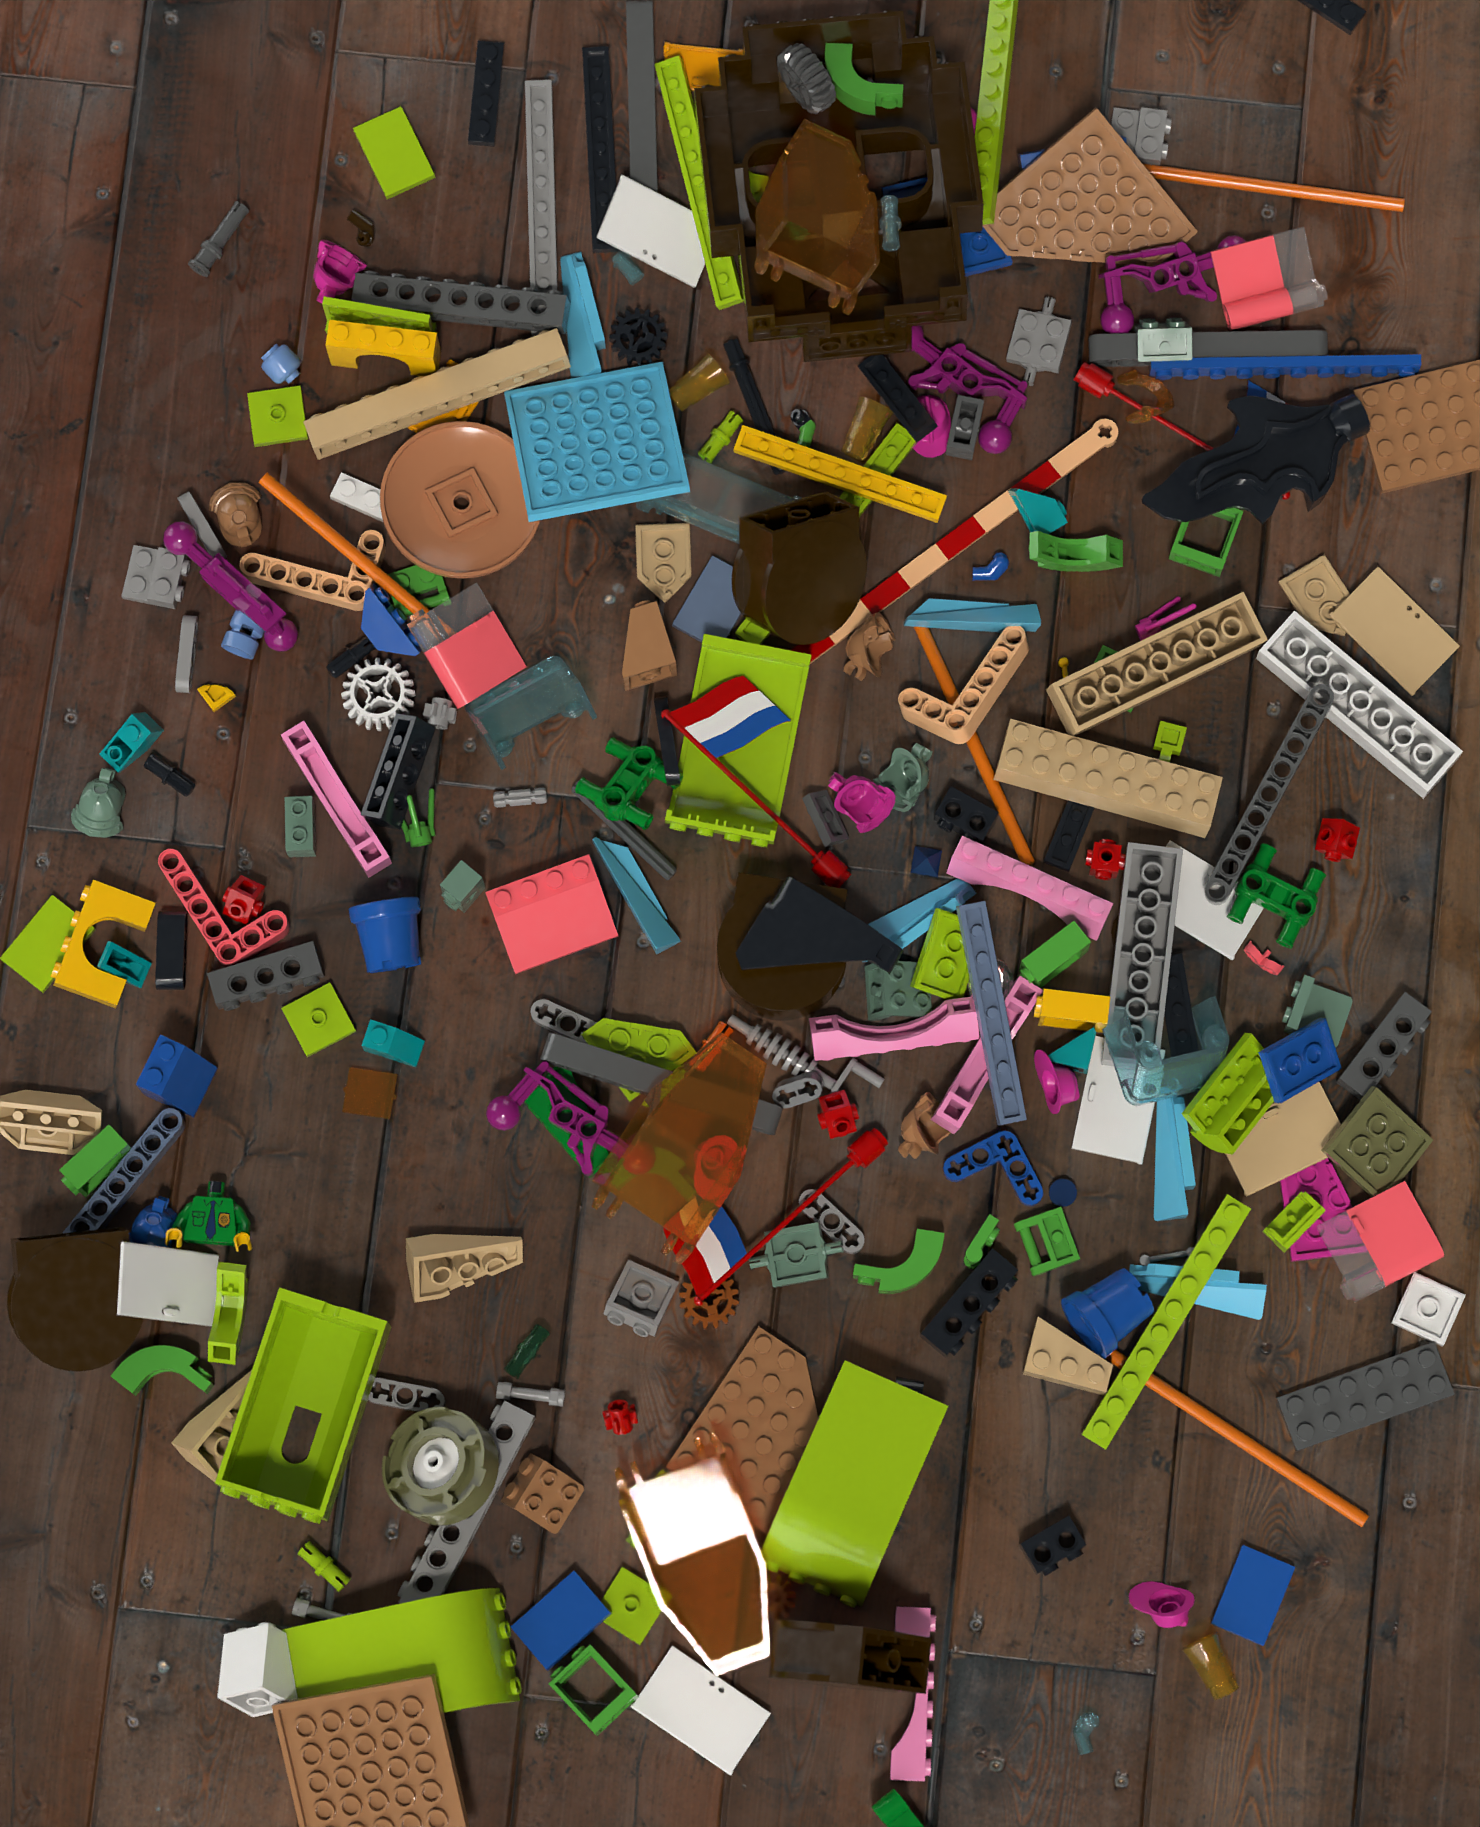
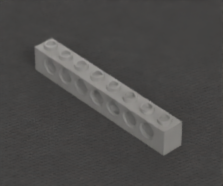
M506 1401L503 1402L502 1406L497 1404L490 1417V1420L494 1422L488 1431L496 1444L499 1454V1470L495 1486L486 1502L473 1515L455 1524L438 1526L436 1532L430 1531L424 1543L427 1549L423 1557L418 1555L411 1567V1571L414 1574L410 1582L404 1581L397 1596L401 1597L400 1604L444 1595L536 1419L535 1416ZM502 1426H508L512 1429V1436L506 1441L497 1438V1431ZM451 1526L457 1527L460 1531L458 1539L453 1542L447 1541L444 1537L445 1530ZM438 1551L444 1552L446 1555V1562L441 1567H435L431 1563L432 1555ZM423 1577H430L433 1581V1587L428 1592H421L418 1589V1582Z

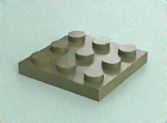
M1371 1086L1321 1151L1371 1197H1374L1398 1185L1432 1143L1433 1139L1377 1087Z

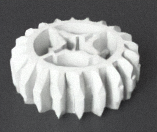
M375 658V665H371L370 661L366 659L364 661L366 668L362 669L357 664L355 666L357 674L352 672L347 674L352 682H343V687L349 690L341 693L342 698L347 700L343 703L344 709H351L348 716L350 718L357 717L356 724L358 726L366 720L365 727L367 730L372 728L373 723L376 724L377 731L382 730V724L386 723L388 729H391V721L394 720L396 713L410 715L405 707L414 706V701L409 699L416 695L415 690L409 689L414 685L413 680L407 679L409 676L407 670L400 672L401 665L399 663L391 668L390 659H386L384 665H381L380 658ZM384 675L377 682L367 680L372 676ZM394 680L401 689L398 702L389 694L392 688L391 683ZM359 687L368 695L363 709L358 705L356 699ZM382 690L384 697L377 696L375 698L373 692L379 693ZM379 707H387L390 709L389 711L384 713H371L375 712V710Z

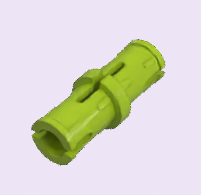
M728 412V415L719 427L711 431L712 436L702 449L699 450L698 455L703 460L707 458L706 462L710 464L713 462L724 445L728 446L731 442L730 437L740 424L743 423V419L738 414L734 416L735 412Z
M308 1541L304 1546L312 1555L304 1548H301L297 1554L316 1570L314 1573L318 1577L322 1575L336 1591L340 1592L344 1587L336 1578L345 1585L349 1583L351 1578L333 1564L334 1560L330 1556L326 1557L311 1541Z

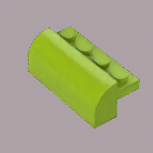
M1252 1033L1243 1034L1181 1113L1192 1126L1190 1133L1203 1145L1219 1153L1234 1154L1274 1102L1259 1052L1264 1048Z

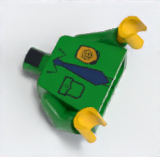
M209 1181L207 1197L194 1196L193 1201L188 1202L175 1218L172 1228L167 1230L165 1244L168 1245V1242L174 1239L177 1240V1248H180L182 1246V1236L184 1235L183 1240L186 1243L235 1246L237 1252H239L240 1245L247 1244L248 1251L252 1250L250 1239L251 1222L242 1206L236 1204V1201L232 1198H224V1182Z

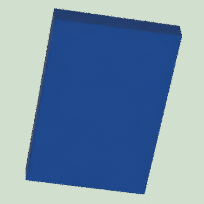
M1326 1018L1316 1019L1259 1052L1275 1103H1283L1342 1069Z
M1242 1545L1211 1625L1264 1646L1295 1567Z
M573 1571L515 1622L511 1628L544 1668L549 1670L612 1613L578 1573Z

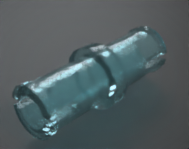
M887 195L881 198L882 218L879 220V224L883 232L882 247L886 251H895L900 248L899 228L901 227V219L898 217L897 197Z

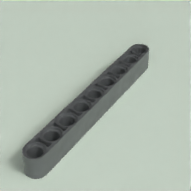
M653 0L626 1L630 179L658 193Z
M1322 330L1192 332V358L1329 356L1328 333ZM1137 333L1095 334L1088 338L1089 365L1093 363L1098 367L1149 366L1150 362L1137 361Z
M1316 685L1308 694L1205 886V897L1209 903L1213 905L1225 903L1234 889L1332 707L1334 693L1328 685ZM1318 692H1325L1329 696V701L1324 705H1319L1314 701V695ZM1312 716L1316 721V725L1312 729L1302 727L1300 721L1303 717ZM1292 740H1298L1302 743L1303 749L1299 753H1292L1287 748L1288 743ZM1279 764H1285L1289 767L1290 774L1286 777H1278L1274 772L1275 767ZM1266 788L1274 789L1277 793V798L1272 802H1267L1261 796L1262 791ZM1254 812L1262 814L1264 822L1259 826L1250 824L1248 821L1250 814ZM1242 836L1249 838L1251 846L1247 850L1238 849L1235 845L1237 838ZM1231 860L1238 865V870L1236 873L1229 875L1223 871L1222 865L1226 861ZM1213 885H1221L1224 888L1225 894L1220 899L1210 896L1209 889Z
M548 1033L540 1057L542 1062L546 1061L550 1065L768 1135L776 1134L783 1108L778 1105L558 1034Z

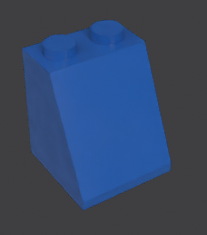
M160 1034L136 1086L145 1096L194 1118L218 1068L185 1045Z

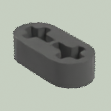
M806 1072L782 1080L774 1088L772 1094L773 1101L782 1108H790L815 1100L823 1090L824 1081L815 1072ZM808 1081L811 1085L816 1084L814 1090H812L810 1087L804 1088ZM782 1090L785 1093L792 1092L789 1099L785 1095L780 1096Z

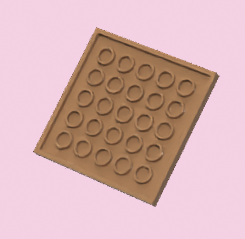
M435 1674L277 1702L272 1705L299 1827H470Z

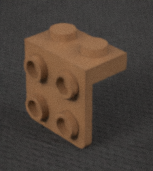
M530 1453L520 1464L519 1472L513 1482L509 1483L505 1488L501 1502L520 1512L549 1532L556 1534L582 1495L584 1487L545 1460Z

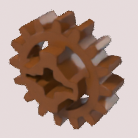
M733 1279L727 1282L724 1281L721 1284L724 1290L715 1289L710 1294L712 1297H717V1299L713 1300L712 1306H708L707 1302H702L703 1305L697 1306L694 1303V1297L690 1298L694 1289L692 1283L683 1282L682 1286L687 1291L679 1293V1298L685 1299V1302L679 1306L680 1309L688 1310L684 1318L693 1317L692 1325L694 1327L699 1322L703 1323V1330H707L708 1324H713L715 1330L718 1329L719 1321L727 1325L728 1319L726 1316L736 1315V1312L731 1309L732 1306H739V1301L733 1299L739 1292L737 1289L731 1290L730 1288L734 1284ZM728 1300L726 1308L718 1315L717 1309L719 1305ZM693 1309H702L707 1312L708 1317L700 1316Z

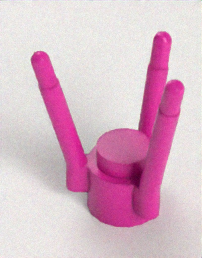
M1177 596L1150 616L1139 620L1140 624L1135 625V629L1140 641L1161 632L1160 626L1195 609L1196 604L1184 607L1157 621V617L1181 600Z

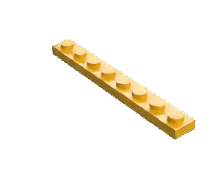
M742 425L733 452L936 523L939 521L947 499V495Z

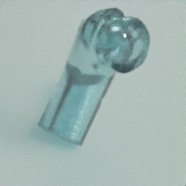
M1085 1713L1080 1716L1073 1729V1736L1080 1756L1093 1752L1089 1735L1093 1728L1099 1725V1718L1095 1713Z

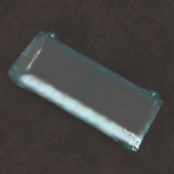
M682 449L690 492L636 502V509L649 514L650 510L655 508L656 513L659 515L662 512L739 544V517L799 500L802 497H789L683 453L684 450Z

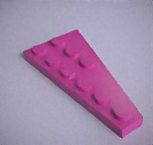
M1328 1158L1279 1181L1283 1210L1301 1191L1303 1193L1307 1192L1325 1209V1212L1289 1248L1291 1262L1368 1253L1346 1214V1211L1353 1207Z

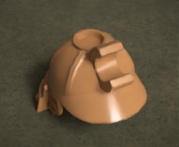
M228 483L215 491L209 503V510L216 513L224 538L231 545L239 547L252 545L259 538L262 530L257 504L258 499L262 496L255 487L247 483Z
M881 613L872 614L847 641L845 649L851 661L846 663L843 672L851 675L852 671L858 668L855 677L860 681L865 678L866 670L876 677L881 676L880 658L885 652L893 648L892 641L896 640L889 623Z
M930 1092L920 1096L919 1101L914 1106L915 1108L906 1115L902 1122L901 1135L904 1142L899 1146L898 1152L904 1158L910 1154L916 1159L921 1151L938 1154L940 1141L951 1133L930 1120L940 1104Z

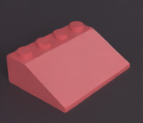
M589 854L485 892L515 974L618 937Z

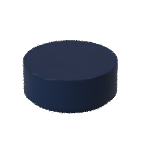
M1067 1179L1056 1180L1049 1189V1198L1058 1207L1070 1206L1077 1196L1075 1185Z

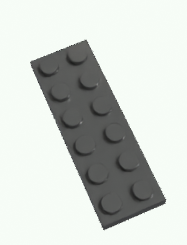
M1432 1342L1276 1398L1294 1449L1297 1452L1455 1394L1436 1344Z

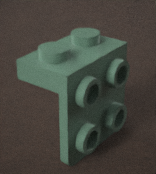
M1304 975L1301 982L1296 980L1291 993V996L1295 997L1292 1007L1287 1006L1282 1022L1286 1023L1284 1032L1292 1034L1318 1018H1326L1336 1048L1353 1003L1352 998L1313 984L1315 978Z

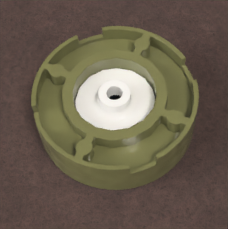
M446 1407L427 1408L407 1418L391 1436V1439L394 1441L388 1456H383L382 1477L389 1497L400 1509L427 1524L450 1525L473 1515L490 1496L499 1470L497 1447L490 1433L480 1423L466 1414Z

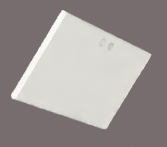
M621 175L596 238L692 287H696L704 268L705 260L692 210Z
M1169 841L1166 847L1183 849L1175 926L1227 958L1234 960L1236 952L1264 908L1252 903L1243 924L1229 920L1227 915L1237 897L1235 895L1237 883L1225 903L1221 905L1209 903L1205 897V886L1215 867L1174 842ZM1213 885L1209 889V894L1215 899H1220L1224 896L1225 890L1221 885Z
M1095 1036L1072 1149L1131 1161L1141 1165L1146 1149L1165 1050L1160 1049L1157 1071L1101 1065L1104 1037Z
M122 1241L117 1315L212 1327L216 1304L219 1255Z
M674 1646L670 1648L636 1701L631 1705V1708L729 1775L733 1774L734 1768L771 1714L768 1710Z

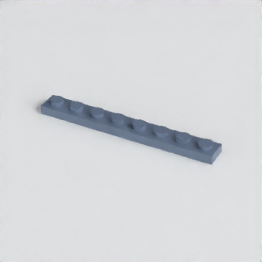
M981 901L956 906L997 1125L1027 1120L986 902Z

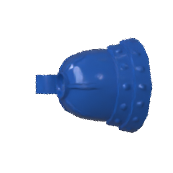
M162 1196L156 1197L153 1205L146 1206L135 1218L131 1232H129L131 1243L172 1248L173 1240H170L168 1245H166L165 1236L167 1230L172 1228L178 1215L173 1209L168 1207L170 1199Z

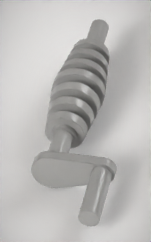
M733 1014L727 1022L728 1025L746 1036V1043L751 1046L755 1041L757 1045L754 1050L758 1053L763 1047L767 1050L763 1055L766 1060L770 1058L772 1053L776 1056L771 1063L774 1066H777L783 1059L785 1063L781 1069L787 1071L791 1065L794 1066L792 1075L797 1076L800 1071L803 1073L815 1072L819 1074L824 1081V1086L831 1090L829 1094L839 1091L851 1071L877 1088H880L885 1080L857 1062L858 1060L853 1057L836 1081L819 1070L817 1067L818 1062L814 1059L811 1063H808L807 1060L810 1056L808 1053L805 1052L801 1058L797 1056L801 1050L798 1045L794 1047L792 1052L788 1049L792 1044V1040L789 1038L786 1039L783 1045H780L779 1042L783 1037L782 1035L777 1033L772 1040L769 1038L773 1032L772 1030L767 1029L763 1034L760 1032L763 1026L759 1024L755 1027L750 1026Z

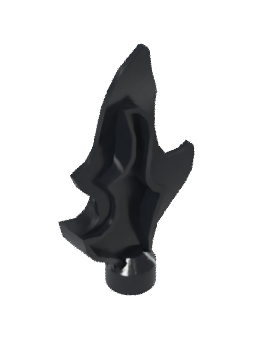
M1353 394L1330 403V405L1312 407L1294 406L1252 395L1229 401L1227 408L1234 414L1239 430L1232 440L1184 461L1161 485L1142 497V504L1164 519L1179 522L1199 520L1225 509L1237 507L1251 512L1263 525L1272 516L1280 496L1292 489H1297L1304 493L1307 511L1309 512L1322 502L1334 481L1338 454L1341 447L1347 442H1351L1369 433L1370 422L1367 412L1361 401Z

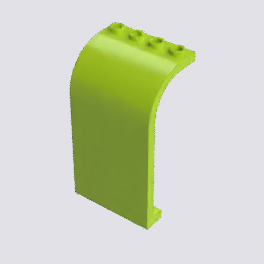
M704 634L691 703L720 684L735 677L744 676L791 720L767 730L744 747L717 758L780 818L811 654ZM684 736L678 764L679 773L683 774V780L677 789H673L669 810L667 809L665 823L670 824L669 828L684 832L686 828L696 829L697 834L713 837L714 833L722 834L725 840L740 842L741 838L752 840L751 845L767 848L768 844L774 845L778 823Z
M844 1361L763 1545L758 1560L763 1563L762 1567L774 1573H777L778 1570L789 1575L788 1578L798 1584L809 1583L815 1586L814 1590L820 1594L829 1596L831 1593L840 1597V1602L847 1606L856 1607L858 1605L862 1607L948 1406L848 1361Z
M500 1588L468 1590L282 1629L287 1635L297 1697L299 1699L435 1674L444 1713L484 1705L520 1701L521 1683L515 1675L516 1656L513 1649L510 1648L511 1628L504 1615L506 1608L505 1597L500 1593Z

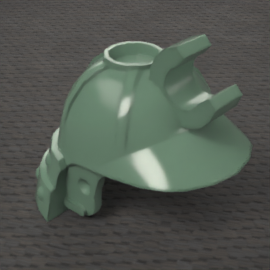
M915 743L912 747L911 753L906 749L896 748L892 753L890 766L882 771L878 778L873 779L876 785L886 786L894 792L896 798L892 809L901 812L909 811L915 805L920 793L926 788L929 781V768L926 762L930 759L932 751L918 743Z
M102 768L99 778L87 783L80 796L79 804H76V807L71 812L72 824L77 830L88 836L107 838L118 834L124 829L122 822H120V812L126 793L124 786L119 781L114 780L116 770Z

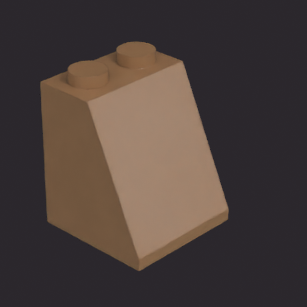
M649 600L635 604V608L630 609L622 669L625 691L677 676L676 660L657 601L652 603Z

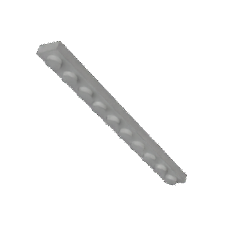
M552 80L525 81L530 288L536 289L541 293H548L550 290L557 291ZM537 306L534 309V313H543L546 310V306ZM531 331V336H537L540 332Z

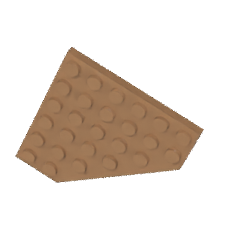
M1094 108L997 192L994 223L982 226L1007 256L1106 263L1105 258L1110 255L1118 256L1140 252V250L1174 245L1178 242L1186 243L1198 232L1097 108ZM1173 253L1146 258L1138 257L1115 261V263L1152 267L1161 264Z
M758 1327L666 1466L667 1469L766 1535L770 1531L818 1421L806 1357L761 1327Z

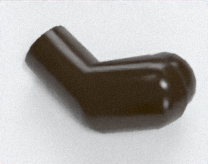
M354 209L348 215L347 220L358 228L357 243L368 247L375 239L374 224Z

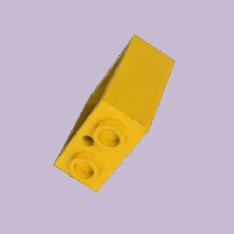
M1044 989L1042 996H1037L1034 1017L1039 1018L1038 1026L1088 1031L1094 1027L1097 1033H1104L1108 1023L1110 996Z

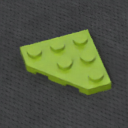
M603 1018L580 1034L589 1045L669 1071H673L696 1054V1051L680 1030ZM618 1087L629 1102L640 1095V1093Z

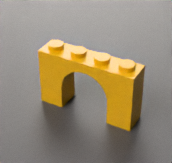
M329 320L325 346L332 366L358 369L361 355H382L405 362L409 366L411 375L425 377L439 370L441 349L436 332Z
M93 880L91 886L85 885L80 898L85 903L81 912L75 911L70 926L75 927L72 937H65L60 950L65 953L62 963L56 961L50 977L55 978L53 986L116 1009L127 980L99 970L91 965L83 951V937L91 926L101 921H116L145 932L156 903Z

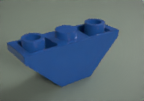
M374 583L365 591L361 624L362 631L379 651L411 656L418 655L424 649L421 636L415 630H410L405 623L407 620L404 614L398 608L394 609L389 602L390 597L381 586L377 587Z

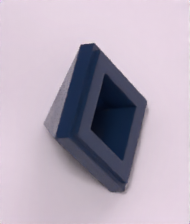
M915 846L911 873L938 878L942 850Z

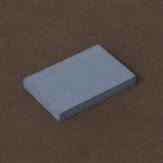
M712 556L675 618L672 627L700 642L703 641L704 634L728 638L742 615L736 606L732 593L733 566Z

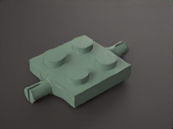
M819 1222L783 1228L766 1243L765 1255L751 1257L749 1259L751 1264L749 1265L751 1269L767 1266L771 1273L774 1288L829 1278L827 1268L828 1255L843 1253L844 1248L840 1247L843 1246V1243L838 1241L826 1244L822 1237ZM771 1231L764 1232L765 1237H766Z

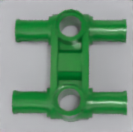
M612 737L606 745L605 752L624 761L606 787L602 788L582 777L576 785L575 793L595 802L596 808L603 811L604 816L608 820H628L643 830H647L653 821V814L640 809L635 804L652 780L657 779L667 784L662 758L656 756L651 747H631ZM641 762H649L648 764L644 765L639 764ZM679 773V775H680V782H682V780H683V774H682V773ZM674 785L670 787H672L673 789H677L679 785ZM612 802H618V803H619V804H617V805H610V803H612Z
M1262 843L1253 863L1246 866L1243 875L1238 880L1235 889L1237 897L1227 918L1235 923L1243 924L1251 904L1255 903L1286 920L1276 942L1285 948L1292 949L1300 929L1307 926L1316 910L1318 903L1316 895L1326 874L1318 869L1311 868L1302 888L1298 889L1267 872L1277 850L1268 844ZM1247 878L1256 880L1258 884L1257 890H1252L1247 886ZM1297 902L1303 903L1306 906V914L1303 915L1297 912L1295 907Z

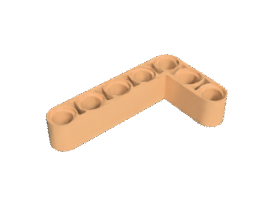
M376 530L365 531L359 539L357 549L381 568L386 549L383 537ZM375 540L379 542V546L374 550L366 548V544L369 541ZM257 553L245 554L240 560V569L243 576L253 584L354 611L363 610L365 591L374 583L376 584L368 575H360L358 573L359 568L353 562L347 578ZM252 563L260 565L259 570L254 573L246 571L247 567ZM278 570L286 572L285 577L280 580L272 578L273 574ZM304 577L312 579L311 584L306 587H302L298 583ZM329 584L338 586L337 591L332 594L324 592V589ZM355 591L364 593L363 598L358 601L352 600L350 596Z
M1008 626L1002 631L953 705L915 688L903 690L899 694L898 702L904 719L952 743L964 744L968 742L1028 654L1029 645L1024 629L1021 626ZM977 704L974 707H968L969 705ZM939 714V716H937V717H934V718L931 717V716H933V715ZM958 725H963V726L960 727V728H956V729L954 728V727H956V726H958Z

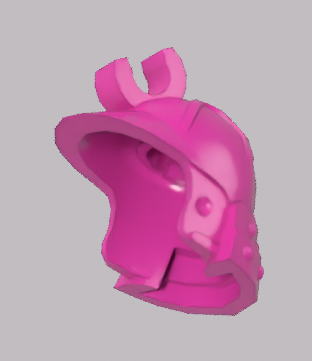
M324 239L320 240L318 260L314 268V280L317 288L320 290L317 301L320 303L323 302L324 296L334 298L335 295H340L349 288L354 287L356 273L362 272L367 266L353 253Z
M835 772L829 779L830 783L828 786L837 792L834 807L837 811L848 815L857 824L856 827L860 833H865L878 827L889 816L895 804L896 796L891 789L880 784L876 785L865 777L853 775L845 779Z

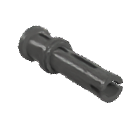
M235 201L210 239L201 243V249L196 257L188 262L189 267L203 277L209 276V270L214 262L223 256V247L246 214L249 213V209L245 205Z

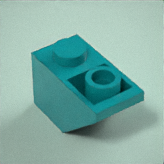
M146 712L131 714L99 755L119 773L148 751L164 730Z

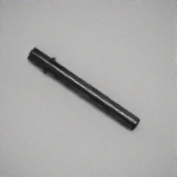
M738 339L728 340L727 343L723 344V347L731 364L729 369L734 372L756 430L776 436L749 369L750 361L745 358ZM771 466L775 475L786 472V470Z

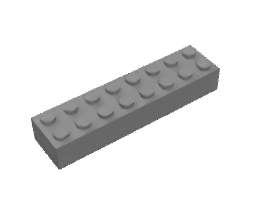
M1128 842L1109 994L1108 1023L1105 1029L1101 1065L1157 1071L1183 849Z

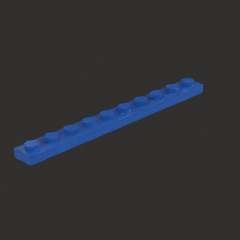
M1421 354L1204 357L1183 361H1152L1149 364V377H1156L1158 380H1169L1173 376H1183V379L1194 380L1199 378V376H1210L1211 379H1223L1226 376L1249 379L1253 375H1264V378L1273 379L1278 378L1280 375L1304 378L1307 375L1317 374L1320 378H1329L1334 376V374H1344L1345 377H1358L1361 374L1384 377L1388 373H1398L1399 376L1409 377L1418 373L1422 364Z

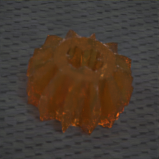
M766 1574V1585H763L759 1579L755 1581L760 1591L752 1588L749 1590L751 1595L758 1596V1599L748 1601L749 1605L752 1606L759 1604V1607L753 1611V1614L757 1616L764 1610L765 1613L762 1619L764 1622H767L769 1613H773V1620H779L777 1613L779 1611L787 1618L789 1613L784 1609V1606L795 1608V1603L787 1601L786 1598L795 1597L796 1592L790 1591L785 1593V1590L791 1586V1582L787 1581L781 1587L779 1585L782 1579L781 1575H777L775 1583H771L770 1574ZM772 1591H776L778 1593L777 1597H780V1602H774L772 1606L767 1605L768 1600H764L765 1594L770 1595Z

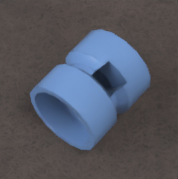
M235 610L229 624L232 630L226 631L221 647L242 658L254 659L259 647L257 639L263 637L264 630L247 615ZM240 629L250 633V636L245 633L239 632Z

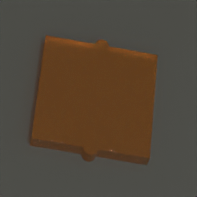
M349 1067L347 1085L343 1088L345 1097L342 1112L391 1119L393 1101L397 1098L395 1088L398 1075Z

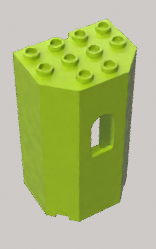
M279 1288L215 1484L221 1487L220 1492L237 1499L240 1498V1495L248 1497L247 1500L253 1503V1505L269 1509L270 1505L275 1506L274 1509L281 1514L296 1518L297 1513L302 1514V1518L313 1523L320 1524L321 1520L329 1521L390 1334L391 1326L386 1320ZM298 1406L322 1415L308 1457L301 1463L292 1464L283 1457L282 1447L295 1407Z

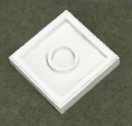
M1413 1272L1391 1324L1443 1347L1466 1295Z

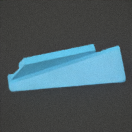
M582 253L565 255L560 259L563 293L567 295L570 302L566 329L572 379L602 373L597 350L605 349L606 345Z
M929 598L905 619L904 626L1000 633L1008 626H1021L1024 631L1036 632L1041 626V618L1037 604L1009 606V604Z
M597 837L593 838L592 841L655 953L659 954L681 942L680 938L666 922L668 920L666 914L628 847L606 842Z
M957 878L868 925L903 949L929 930L935 908L952 913L956 910V906L963 905L976 892L969 883Z
M1180 1084L1159 1086L1157 1090L1155 1221L1186 1218L1188 1216L1185 1190H1192L1196 1186L1188 1123L1181 1114L1185 1110V1102L1181 1096Z
M1148 1264V1266L1130 1265L1129 1272L1141 1284L1139 1287L1140 1291L1165 1297L1183 1266ZM1215 1269L1194 1304L1260 1320L1263 1315L1267 1285L1239 1283V1271Z

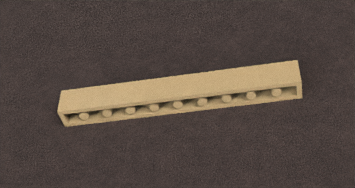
M557 328L544 330L537 336L526 340H517L510 346L492 349L487 354L477 358L465 359L461 364L443 367L431 375L416 377L411 382L401 386H391L379 394L364 396L360 401L349 405H340L335 410L324 414H315L303 422L316 457L320 460L568 369L571 366Z

